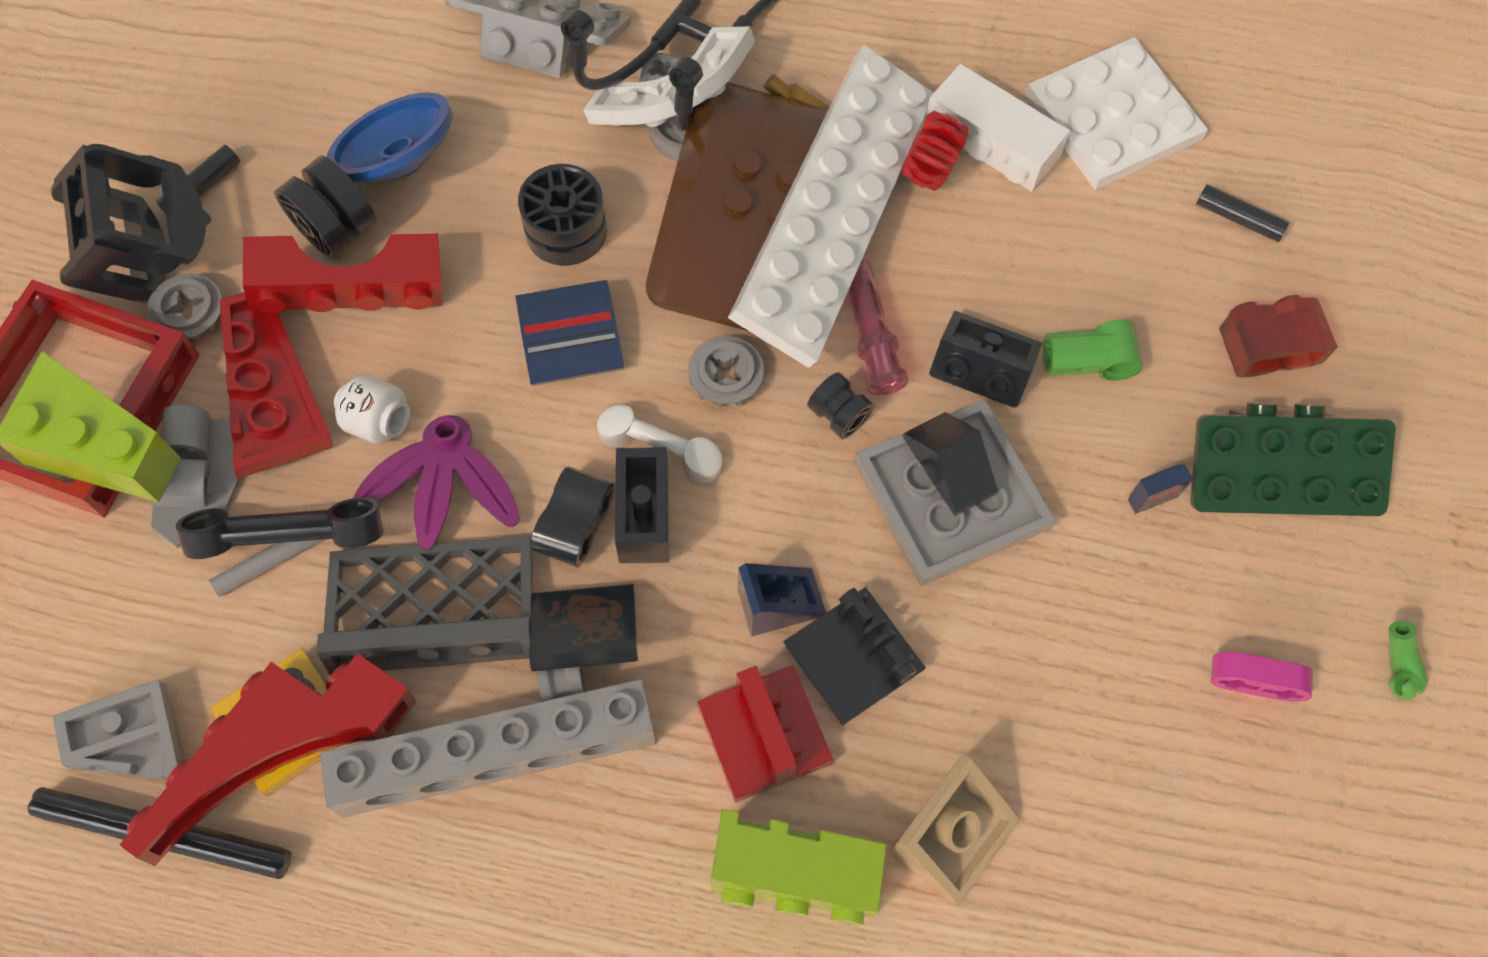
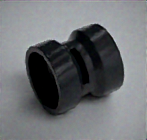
M840 372L834 373L824 380L810 396L807 406L818 417H826L830 421V429L842 440L855 433L867 421L875 407L863 394H855L851 390V382Z

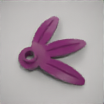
M454 415L441 416L431 421L423 432V441L411 444L381 462L368 474L353 498H372L380 504L423 469L415 494L414 523L418 544L425 550L434 546L445 524L452 497L454 471L458 472L472 496L496 520L507 527H514L520 521L518 508L508 484L494 465L480 452L470 446L472 431L469 424L463 418ZM452 434V435L449 436V437H444V438H443V436H445V435Z

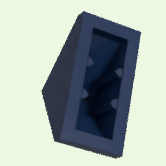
M745 563L738 567V593L751 636L814 620L826 613L812 568Z

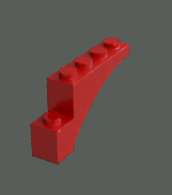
M358 653L349 664L343 663L335 669L327 681V691L323 696L271 661L264 671L256 672L247 680L241 690L240 700L227 715L219 716L208 727L204 735V743L192 758L182 761L173 769L166 781L167 788L154 804L144 807L134 816L127 828L128 835L119 846L137 859L156 866L186 832L216 806L248 784L286 764L323 750L359 741L390 737L417 701L408 687Z

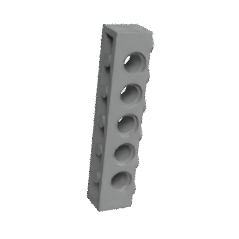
M642 679L321 752L320 760L326 807L344 818L651 746L656 743Z

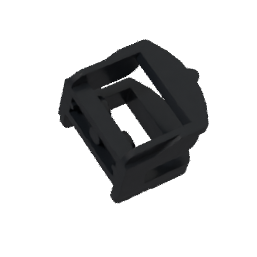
M104 144L82 145L54 178V184L51 187L52 198L64 204L70 260L59 273L61 283L69 287L134 302L137 300L146 301L156 291L166 273L172 272L181 263L189 265L195 260L203 246L206 227L212 220L211 216L203 210L201 200L194 185L180 165L151 155H136ZM109 178L142 188H151L162 184L170 244H166L159 222L145 199L139 195L111 188ZM110 216L124 220L125 232L115 230V224L110 220ZM112 265L130 269L131 276L108 271L107 269Z

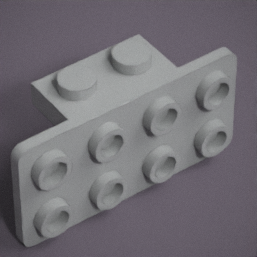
M445 0V4L448 6L482 14L480 57L558 78L566 73L569 46L560 27L561 23L573 10L584 11L591 17L595 28L594 32L587 38V42L601 46L608 45L630 25L631 21L630 14L621 12L619 6L607 2L591 4L580 0Z

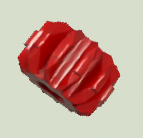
M935 110L929 113L917 132L904 160L902 175L922 188L926 187L933 191L941 188L966 143L968 127L960 123L959 119L947 113L943 114Z

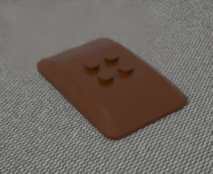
M727 82L725 90L720 95L708 98L695 106L679 154L646 279L645 291L649 300L662 309L748 331L730 320L728 316L828 110Z

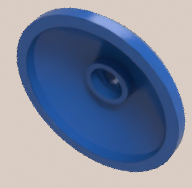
M416 93L391 100L374 108L349 125L332 143L327 157L336 163L354 183L385 182L409 176L415 173L434 154L446 137L453 117L452 109L446 98L437 93Z

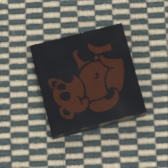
M634 584L533 593L529 646L531 671L638 661Z

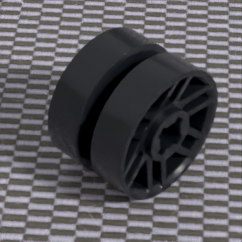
M323 155L317 157L301 170L304 181L293 176L274 191L277 202L294 226L318 251L328 258H333L350 244L348 233L354 237H359L377 223L374 210L357 185L336 163Z
M553 164L538 169L524 181L518 195V207L526 240L531 251L541 260L560 266L579 264L593 257L604 244L607 234L602 191L595 177L585 169L575 165Z

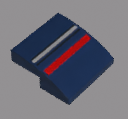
M607 280L515 295L531 386L624 370Z

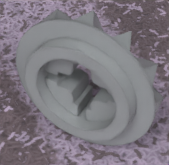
M199 274L177 275L164 281L152 293L147 305V317L152 322L184 332L187 338L199 341L200 334L207 330L215 331V322L221 317L219 299L224 298L219 287L205 276ZM184 297L194 306L192 308L193 315H191L190 319L184 318L181 314L185 304Z
M719 336L705 341L694 351L689 362L690 385L698 392L701 400L706 398L715 402L718 407L731 403L739 407L743 400L750 396L755 397L764 377V364L761 355L753 345L738 337ZM737 363L734 375L736 379L732 380L729 377H725L722 381L718 380L716 382L718 378L716 366L727 369Z

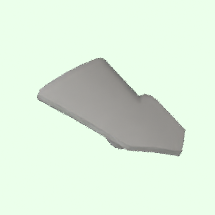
M185 404L172 405L164 409L161 437L181 457V460L160 502L152 501L151 528L176 549L181 546L176 530L178 520L187 514L203 509L217 508L226 511L239 479H236L233 467L234 454L230 420H211L210 414L203 408Z

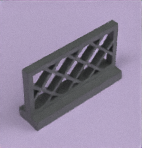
M531 536L435 543L433 547L426 550L422 549L419 545L331 551L329 556L324 632L318 634L316 652L329 675L341 664H349L357 653L381 670L528 659L533 597ZM521 553V564L506 578L490 566L501 554ZM464 557L473 565L455 582L439 570L451 558ZM415 561L423 569L404 586L389 575L401 562ZM365 565L372 573L351 590L342 582L343 567ZM483 572L495 581L498 586L481 602H478L464 589ZM433 576L448 589L430 606H427L413 593ZM383 580L397 593L376 611L362 598ZM520 580L521 590L515 586V584ZM341 592L345 595V597L342 600ZM507 592L521 602V616L498 618L489 609ZM457 596L472 608L461 621L446 622L438 615ZM406 600L421 612L408 626L395 627L386 619ZM355 604L370 616L356 630L338 631L339 619Z

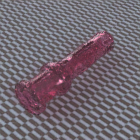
M862 259L849 288L850 299L861 338L858 342L857 352L860 359L865 361L869 376L866 379L867 391L873 395H888L904 388L908 384L909 378L907 372L900 367L898 360V338L889 331L886 324L872 264L869 260Z

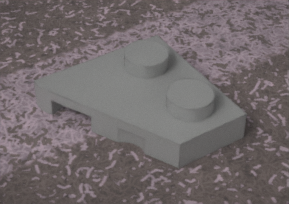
M159 679L53 715L62 766L71 770L167 780L173 769L183 761L167 686Z

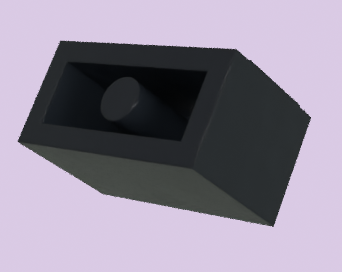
M666 447L616 448L615 546L619 563L669 562V464Z

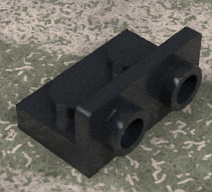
M954 310L940 340L929 375L1015 408L1018 406L1031 376L1042 342Z

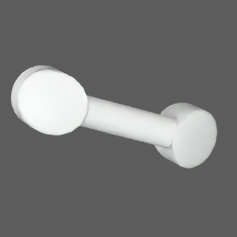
M624 404L608 407L600 414L597 420L598 435L604 444L615 448L623 447L634 438L653 447H666L668 453L684 459L685 473L695 483H711L722 472V454L718 446L704 437H695L691 440L682 438L634 418L633 410Z

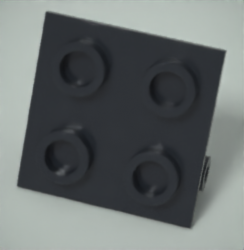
M866 587L859 592L856 588L850 589L839 598L841 602L839 605L783 641L842 726L926 669Z

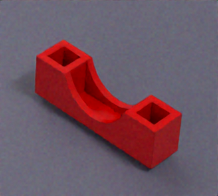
M438 233L390 234L386 245L374 258L351 267H332L314 261L299 248L293 236L243 237V289L249 311L274 314L284 310L298 309L328 312L335 308H359L365 311H375L382 307H408L420 310L430 306H442Z

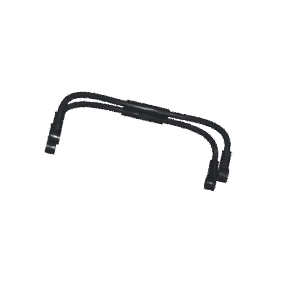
M682 0L658 31L651 37V43L643 52L618 71L598 79L588 78L584 71L587 65V38L594 32V22L584 11L573 10L561 23L560 28L569 44V65L573 68L576 81L580 86L588 90H602L614 86L634 74L659 50H664L678 32L703 42L712 27L690 18L700 6L701 1ZM759 0L745 15L739 16L731 27L750 26L752 28L753 21L776 0ZM690 57L680 58L669 72V80L675 87L674 111L677 114V128L680 131H686L690 125L695 106L693 107L694 88L703 76L700 64Z

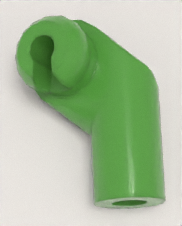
M1396 621L1389 626L1388 631L1390 667L1394 673L1389 680V687L1398 698L1410 700L1417 694L1425 691L1429 678L1418 650L1416 626L1408 621Z

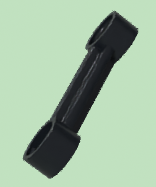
M366 497L343 500L334 504L328 510L229 517L227 511L223 509H203L185 515L176 523V530L183 554L191 559L215 557L230 550L233 546L333 539V543L339 547L356 548L377 541L384 533L378 502Z

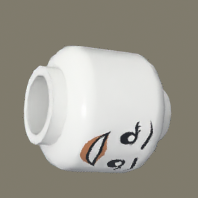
M368 374L353 377L339 388L334 398L335 416L340 428L344 432L369 443L382 444L398 437L403 433L409 422L410 407L407 404V398L403 390L396 385Z

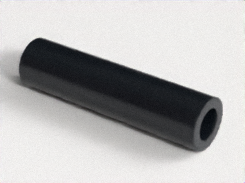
M224 144L187 176L194 185L198 196H200L241 161L236 153ZM162 195L155 202L160 207V209L165 213L164 199Z
M1206 184L1196 202V205L1276 242L1280 241L1290 223Z

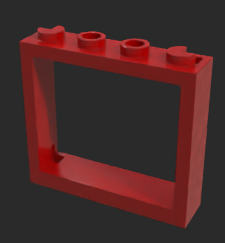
M31 280L18 301L14 302L11 312L0 327V408L56 320L60 319L151 351L119 406L156 431L163 419L164 409L171 406L200 356L184 332ZM0 458V480L105 518L120 491L74 479L72 484H68Z

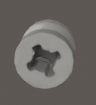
M581 667L536 671L542 702L585 692Z

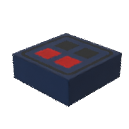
M1178 464L1142 478L1129 495L1128 501L1135 514L1178 498L1193 478L1185 464Z

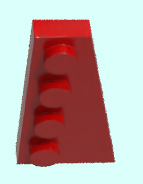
M244 292L219 299L223 348L226 359L230 431L233 442V467L236 479L332 448L331 435L279 314L249 311Z

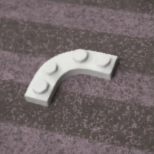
M750 26L711 28L696 53L692 56V59L696 60L703 70L702 79L694 88L693 107L708 98L720 95L725 90V84L738 70L755 43ZM669 75L651 81L620 82L609 88L597 90L583 111L589 124L611 126L646 124L650 127L663 124L669 117L677 115L674 111L675 87L670 82Z

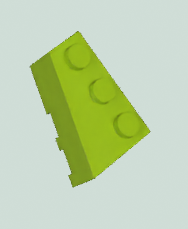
M43 351L38 356L0 424V446L22 464L155 502H160L181 460V457L156 431Z
M722 809L711 874L712 892L722 893V903L752 908L754 906V899L776 902V912L794 916H808L809 908L831 911V921L849 925H863L864 917L873 918L878 914L886 844L823 830L818 831V834L788 829L789 823L773 819L769 820V826L738 821L739 812Z

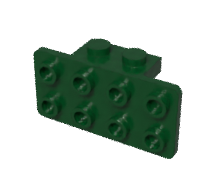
M1247 402L1246 410H1229V415L1205 414L1198 418L1196 423L1190 503L1199 512L1381 516L1388 509L1396 432L1395 424L1390 420L1382 418H1343L1325 413L1326 405L1314 403H1295L1294 411H1277L1278 404L1268 402Z

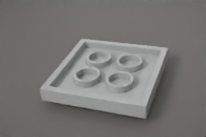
M985 399L955 411L950 415L980 430L998 492L996 495L957 516H954L904 440L903 434L856 453L855 463L921 586L1050 530L1056 522Z

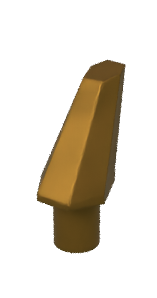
M772 74L764 84V89L770 94L827 110L830 108V106L797 84L788 85L775 74Z

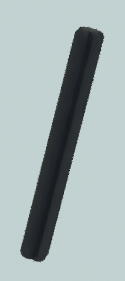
M40 787L33 792L32 799L27 807L28 813L36 818L122 840L128 835L127 828L129 823L139 812L45 787ZM196 825L186 832L169 851L275 879H281L285 876L292 857V853L283 847Z

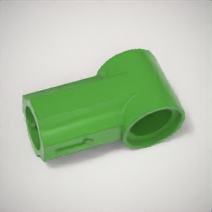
M1118 319L1108 321L1091 331L1046 333L1043 340V364L1049 376L1100 373V376L1105 380L1118 381L1134 377L1143 370L1135 325L1129 320Z

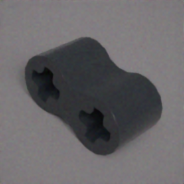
M565 467L556 482L546 509L535 525L530 549L579 568L588 555L600 523L608 512L613 499L615 484L573 467Z

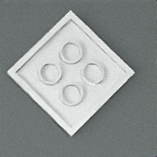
M1135 37L1029 83L1025 92L1026 98L1037 111L1070 130L1064 149L1094 190L1203 141L1208 131L1207 127Z

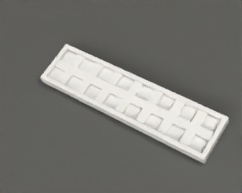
M863 45L855 54L728 316L730 320L808 368L819 359L900 174L904 160L927 112L930 97L934 93L866 45Z

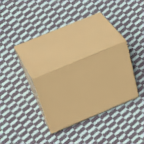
M962 754L889 853L949 901L959 906L1020 819L971 757Z

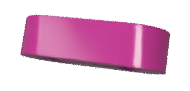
M1221 652L1213 655L1211 683L1214 686L1230 691L1281 701L1300 702L1312 698L1313 671L1307 666L1246 653Z

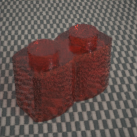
M1289 295L1279 299L1273 305H1258L1256 302H1245L1234 307L1219 327L1237 377H1255L1278 370L1312 367L1324 363L1338 348L1319 299L1314 297L1301 298L1300 295Z

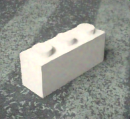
M959 64L931 95L926 114L927 117L929 113L935 110L959 119L960 123L968 127V137L963 149L974 159L987 163L1003 173L1011 182L1020 184L1031 192L1060 159L1070 130L962 64Z

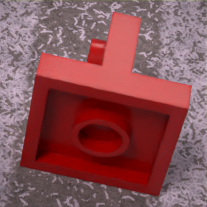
M794 664L762 677L757 666H753L736 673V687L697 701L699 712L735 803L833 764L834 760Z

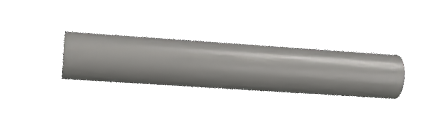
M321 540L275 543L209 581L217 595L221 597Z

